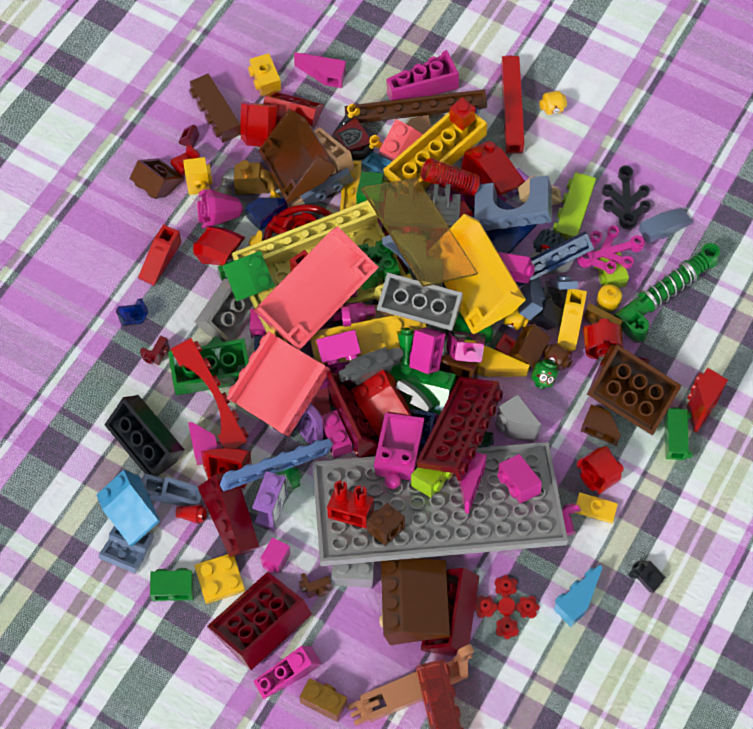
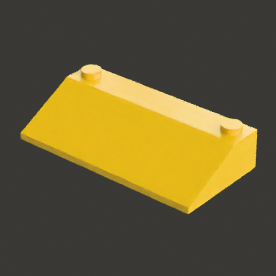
M463 214L427 252L429 257L442 261V278L446 288L463 293L460 313L473 334L512 314L526 300L481 223L473 217Z

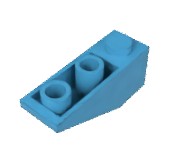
M601 565L595 569L591 567L584 574L585 578L582 581L576 580L570 586L571 590L566 595L562 593L556 598L554 611L570 627L586 614L603 568Z

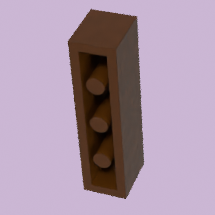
M209 73L191 80L190 96L192 99H196L199 111L204 112L207 124L212 125L215 137H219L221 142L224 143L241 135L239 121Z

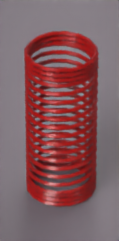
M428 158L421 170V179L423 181L439 184L443 188L446 187V183L450 184V190L469 197L475 195L480 185L478 174L448 165L433 158ZM431 163H432V166L430 167L429 172H428V176H427V178H426V174H427L428 168H429V166H430ZM473 178H474V185H473V188H472L471 192L469 193V191H470V189H471V187H472Z

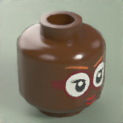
M560 343L550 344L544 352L545 359L555 363L559 371L568 369L573 363L571 359L572 352Z

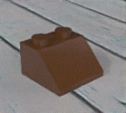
M154 158L138 160L129 179L134 182L135 186L144 189L151 198L157 199L169 195L185 177L180 176L177 171L161 159Z

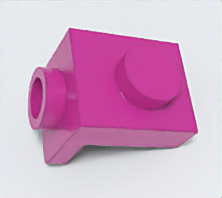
M575 503L564 505L562 509L568 536L576 534L570 514L582 511L581 507L575 505Z

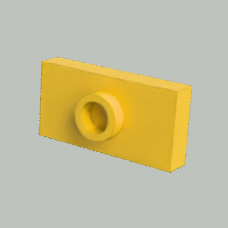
M579 492L576 505H579L582 511L577 512V514L612 524L618 504Z

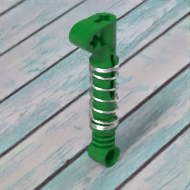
M714 243L705 244L701 251L692 258L680 262L679 268H672L670 274H664V278L661 280L657 279L655 285H649L648 290H642L638 293L636 299L613 315L623 320L621 325L622 331L634 342L645 341L648 336L649 322L644 315L648 312L656 311L657 308L661 307L662 302H668L670 296H676L677 291H683L685 285L689 286L692 282H695L699 278L700 273H703L707 268L715 267L718 263L720 248Z

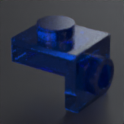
M142 298L138 299L135 305L117 307L116 313L121 326L142 324L148 315V308Z

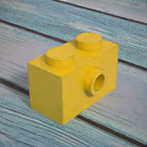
M270 54L249 59L250 66L247 68L250 77H254L253 83L256 91L259 90L261 96L273 91H281V80Z
M205 157L183 160L189 195L199 194L203 189H210L209 185H213L210 164H206Z

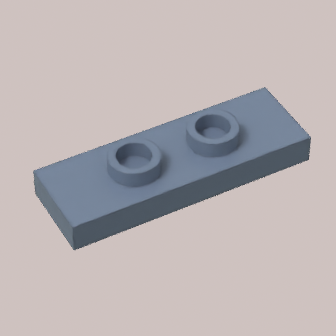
M345 168L300 197L305 204L313 205L318 201L324 200L333 192L340 191L344 186L354 181L348 168Z
M558 275L557 278L550 279V285L559 290L577 289L578 281L571 279V276Z

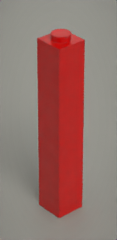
M512 55L502 56L501 83L505 153H523L524 126L520 57Z

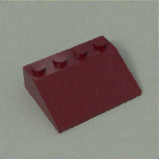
M329 371L326 374L328 392L331 396L330 402L339 413L341 421L347 430L346 432L354 445L353 451L358 458L375 457L379 437L361 411L352 393V389L357 387L356 384L349 380L340 382L338 375Z
M267 572L207 627L240 662L252 670L305 622L312 613L303 598L271 573Z

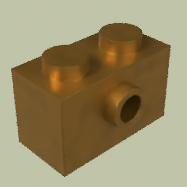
M309 678L299 696L301 704L338 722L347 705V697L336 692L333 686L327 683L322 685Z

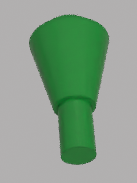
M401 328V331L397 332L400 349L403 351L402 364H409L415 333L412 331V328Z

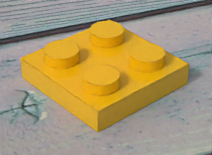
M227 554L194 565L206 604L245 592L234 556L229 557Z

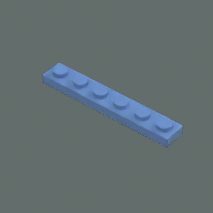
M329 438L316 440L311 445L299 446L294 451L282 452L277 457L265 458L257 464H247L237 471L230 470L223 475L220 486L224 492L261 479L266 471L275 474L329 454L333 444Z

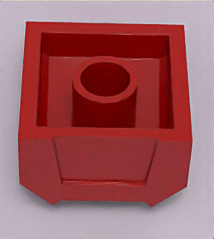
M246 101L241 103V140L247 146L261 147L277 126L279 104L269 105Z
M206 227V230L197 242L193 243V254L202 264L223 266L231 258L232 253L238 249L245 237L225 228Z
M215 448L201 451L203 468L207 479L216 474L226 473L230 470L237 471L247 464H252L251 451ZM247 484L241 485V488L245 489Z

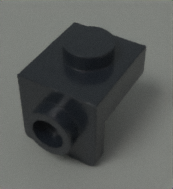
M644 560L637 561L628 574L630 578H637L652 593L657 590L666 578L651 561Z

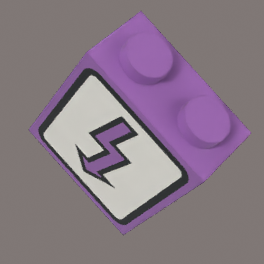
M265 472L252 509L259 511L255 525L270 530L275 529L287 497L284 476Z

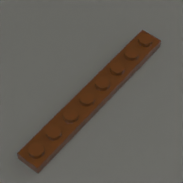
M483 89L357 104L353 112L356 108H359L360 114L353 116V119L356 118L359 123L448 113L449 108L462 97L476 109L487 108L486 92ZM344 106L345 115L349 114V112L347 111L348 106Z

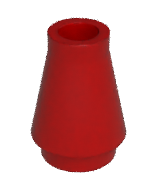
M201 504L177 506L176 518L196 524L204 523L206 520L207 508L202 507Z

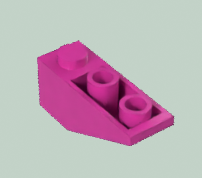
M294 53V66L323 85L342 88L346 73V61L308 55L306 53Z
M300 646L253 682L262 698L266 699L305 677L322 665L312 646Z

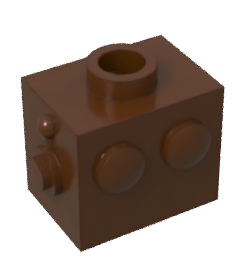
M388 503L379 510H375L367 520L368 533L385 546L405 529V516Z

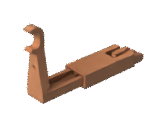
M471 644L460 648L457 651V655L451 661L438 666L439 677L427 679L425 672H423L428 695L468 678V660L473 657L472 653L475 652ZM416 671L360 695V700L347 706L348 710L358 709L350 714L352 718L361 716V718L354 721L355 726L367 721L372 723L425 700L420 675ZM384 698L387 706L373 711V707L380 706L378 700Z

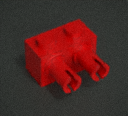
M339 480L334 484V491L327 505L328 518L367 529V520L374 512V497L367 495V489L364 486L362 488L363 491H361V485L356 486L354 491L351 492L347 489V483L344 481L342 486V480Z

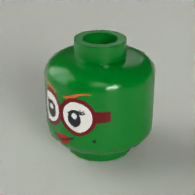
M546 359L537 362L531 374V379L535 382L534 385L540 389L554 386L559 375L557 365Z

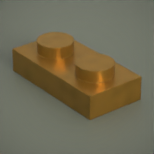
M591 303L588 304L585 310L584 318L592 324L598 323L600 319H609L611 323L622 325L623 320Z

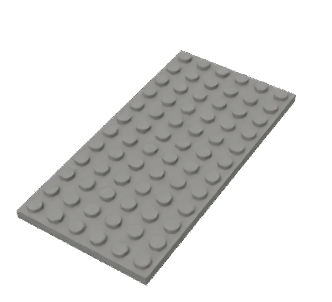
M549 442L477 448V453L487 455L486 468L469 514L464 511L459 482L455 473L451 479H447L444 482L442 489L430 498L413 488L409 480L400 479V485L396 489L388 488L384 482L385 477L375 476V457L312 462L320 566L567 545V533ZM518 454L522 456L542 482L541 494L521 504L510 495L507 486L502 484L497 476L499 463ZM342 480L343 486L345 481L347 489L351 492L359 485H361V491H363L362 488L364 486L367 489V495L374 497V511L379 510L388 503L405 516V529L385 546L368 533L366 528L329 519L327 505L333 494L335 482Z

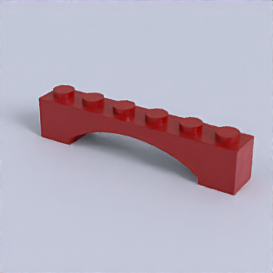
M192 338L171 348L180 368L185 366L196 373L213 394L221 418V434L217 435L223 448H238L248 443L246 438L249 435L244 426L242 428L239 427L237 421L240 419L236 411H231L227 405L230 403V400L227 399L225 392H220L218 386L221 384L216 375H211L209 369L212 367L208 359H203L199 352L203 350L198 341L193 342Z

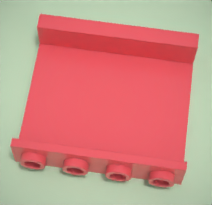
M268 331L261 338L258 349L251 354L246 368H243L239 373V379L236 384L232 385L229 389L227 399L289 437L326 379V373L331 371V369Z

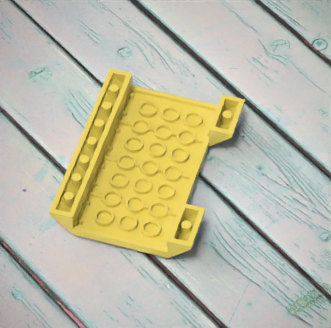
M367 200L233 252L232 256L235 261L261 251L275 287L249 296L254 308L291 272L290 259L304 249L309 254L333 228L338 226L357 246L368 244L369 247H373L376 241H381L385 235L378 224V214L372 202ZM394 253V258H396L400 269V276L413 279L410 274H405ZM384 281L378 282L377 287L362 290V286L357 289V297H350L344 304L353 302L365 303L372 299L379 301ZM259 316L266 333L269 331L286 343H289Z

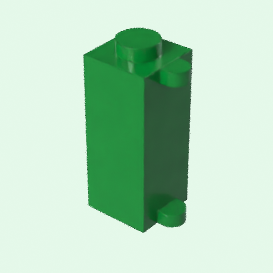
M673 407L668 409L664 416L666 459L686 460V458L693 457V452L689 451L688 419L692 416L686 409Z

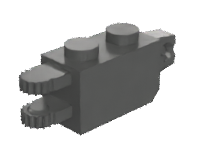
M386 347L351 359L350 363L345 365V369L339 371L338 378L340 382L352 379L356 385H359L382 370L390 373L392 367L401 361L403 351L398 347L387 351Z

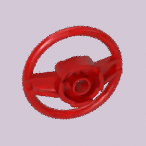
M311 204L289 207L276 216L274 215L267 225L263 241L271 238L272 232L282 234L317 220L314 216L304 211L315 212L325 217L333 213L321 206ZM297 212H301V213H302V215H296V216L291 215V214H294V213H297Z

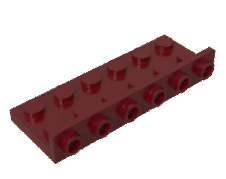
M458 377L416 462L418 468L455 473L457 481L463 480L464 475L469 471L472 459L476 456L478 446L483 441V435L489 428L490 420L496 414V407L502 401L503 391L500 389L498 381Z

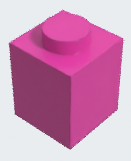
M272 537L260 558L263 568L269 572L275 571L280 573L291 553L290 546Z

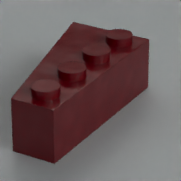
M225 473L214 475L197 488L229 557L250 553L260 546L241 486L223 492L220 483Z

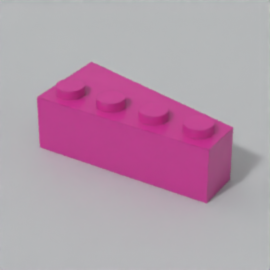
M445 50L442 52V55L438 57L433 56L422 65L420 63L416 64L413 69L409 71L404 70L386 79L387 95L389 100L432 96L459 89V73L448 51Z

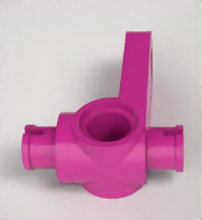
M364 302L343 304L341 309L334 313L333 321L343 320V327L351 326L352 323L366 321V317L376 316L374 304L366 306Z

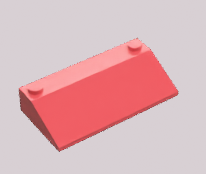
M337 226L311 250L254 311L293 347L300 350L379 267Z

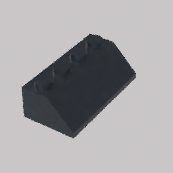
M139 395L123 397L104 424L146 474L158 477L173 466L185 451Z

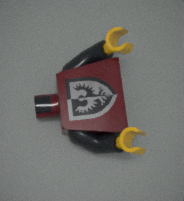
M352 103L347 108L349 114H346L334 131L333 138L351 152L352 160H364L374 151V148H381L382 142L378 141L380 137L377 135H373L370 138L356 118L353 119V116L360 114V109L356 108L353 112L356 105Z

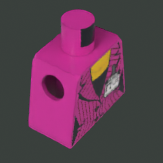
M449 331L446 350L454 360L482 362L485 334Z

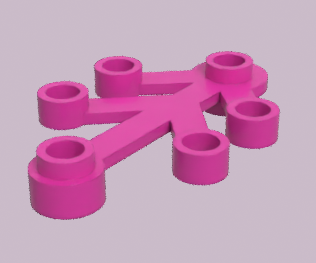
M612 225L608 228L607 237L601 250L595 252L592 250L576 258V260L583 268L593 265L605 270L608 274H613L616 271V263L626 269H630L634 263V259L631 256L621 257L615 253L629 249L633 252H640L644 248L645 240L641 236L636 235L628 242L611 246L614 238L619 234V228ZM593 231L591 233L590 241L594 249L596 244L601 241L602 233L600 231ZM603 257L611 261L605 263L598 259Z

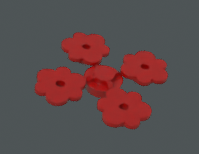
M504 575L502 578H497L494 582L496 586L495 592L503 597L498 602V605L492 602L493 599L490 596L486 598L478 596L475 610L479 618H484L485 616L492 617L493 612L498 608V611L505 616L502 620L496 622V634L500 637L504 636L508 640L511 636H517L519 632L517 621L512 620L508 615L513 614L516 609L518 612H521V617L526 618L528 616L533 619L536 617V611L539 610L540 606L536 604V598L533 596L528 598L521 597L520 602L515 605V602L509 597L511 594L516 593L517 581L514 578L509 579V576Z

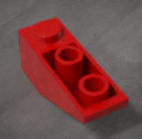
M164 224L162 225L152 242L138 279L153 286L156 285L182 243L180 231Z

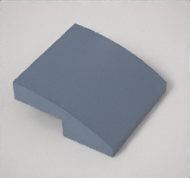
M114 526L109 533L108 541L99 553V559L136 573L152 544L154 534L148 532L136 544L130 546Z

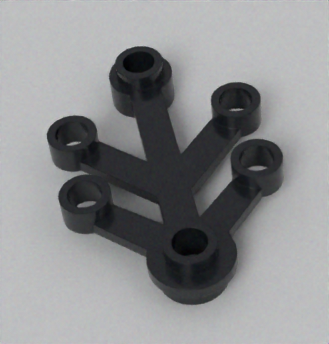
M627 165L620 167L618 172V178L622 181L623 197L610 184L604 185L602 189V194L606 197H612L623 207V211L617 208L612 200L604 201L603 210L612 212L619 218V225L622 228L632 229L637 224V217L642 213L649 212L651 204L646 200L641 201L639 207L631 212V206L642 197H647L650 189L648 186L642 185L630 197L629 180L633 176V169Z

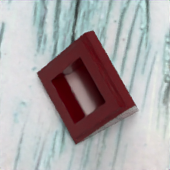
M191 125L184 129L179 139L180 145H191L194 148L200 135L196 125Z

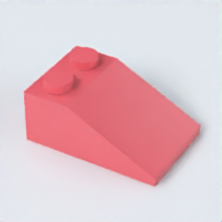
M396 119L379 150V155L393 161L423 134Z

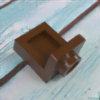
M301 574L302 581H299L302 593L306 592L308 598L316 595L318 597L324 596L331 590V582L328 576L309 583L306 574Z

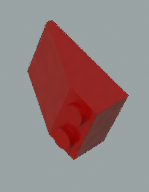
M487 141L464 151L461 169L478 174L482 184L494 183L498 195L501 196L514 190L525 182L505 152L495 143Z
M385 370L378 372L352 389L358 406L379 439L385 413L412 416L401 391L396 388L397 382L394 376Z

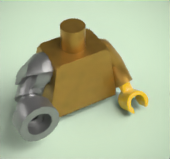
M242 160L239 164H235L234 168L225 171L221 177V185L214 190L232 196L229 186L234 181L236 195L270 193L268 203L271 206L273 199L276 200L277 205L281 199L280 194L276 193L277 187L271 173L264 169L261 163H249L247 160Z

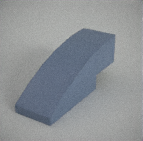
M683 208L674 209L641 222L639 231L647 242L651 243L659 238L665 239L691 225L693 221Z
M540 277L524 284L520 289L526 300L518 307L519 314L529 320L543 309L542 302L545 300Z
M146 473L141 479L150 500L182 506L200 504L202 496L197 485L169 477L163 479Z

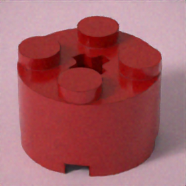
M600 319L598 323L583 327L587 357L599 360V357L605 356L610 345L618 344L623 348L622 328L616 323H611L609 319Z
M607 446L595 449L577 462V469L581 468L582 471L579 474L582 481L591 491L597 490L598 494L618 483L622 477L621 473L624 471L623 465L616 461Z

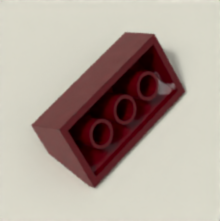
M464 567L447 570L451 637L424 640L421 644L422 651L456 656L460 648L469 645L479 575Z

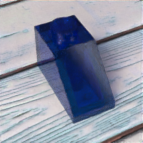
M259 197L255 201H251L245 208L246 218L262 231L267 227L274 215L276 216L288 208V203L285 198Z

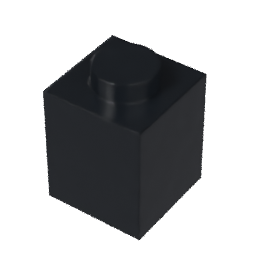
M546 299L542 302L543 309L531 321L545 330H549L560 325L563 309Z

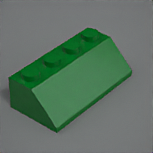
M245 338L201 346L203 351L199 352L203 359H208L212 367L209 369L211 375L217 376L221 384L218 388L236 384L239 379V373L249 363ZM172 351L168 352L176 396L210 390L196 373L185 366L180 368Z
M401 361L393 366L390 374L394 376L397 383L402 379L411 383L433 405L432 410L427 412L410 404L413 396L401 391L409 410L439 417L456 383V374L443 371L426 374L409 367L410 364H402Z

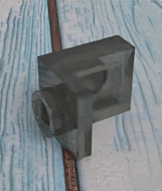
M545 281V286L542 287L545 300L547 299L561 309H564L567 289L559 290L555 287H550L549 281Z

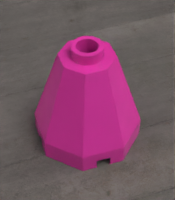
M203 189L199 192L198 197H202V199L197 202L199 223H203L202 229L215 227L234 220L243 213V204L240 203L238 198L211 189Z

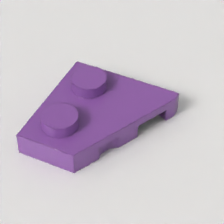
M312 403L309 404L296 427L308 445H311L316 440H323L322 417Z

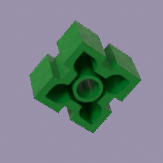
M382 240L376 241L373 247H369L368 244L358 246L379 267L361 285L362 290L377 287L378 282H385L387 272L400 276V269L396 258H394V252L383 246Z

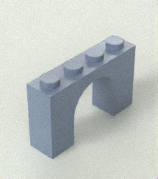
M548 175L530 178V194L527 201L522 206L511 210L501 209L497 206V192L494 183L479 185L475 193L474 218L479 220L485 231L552 222V186Z

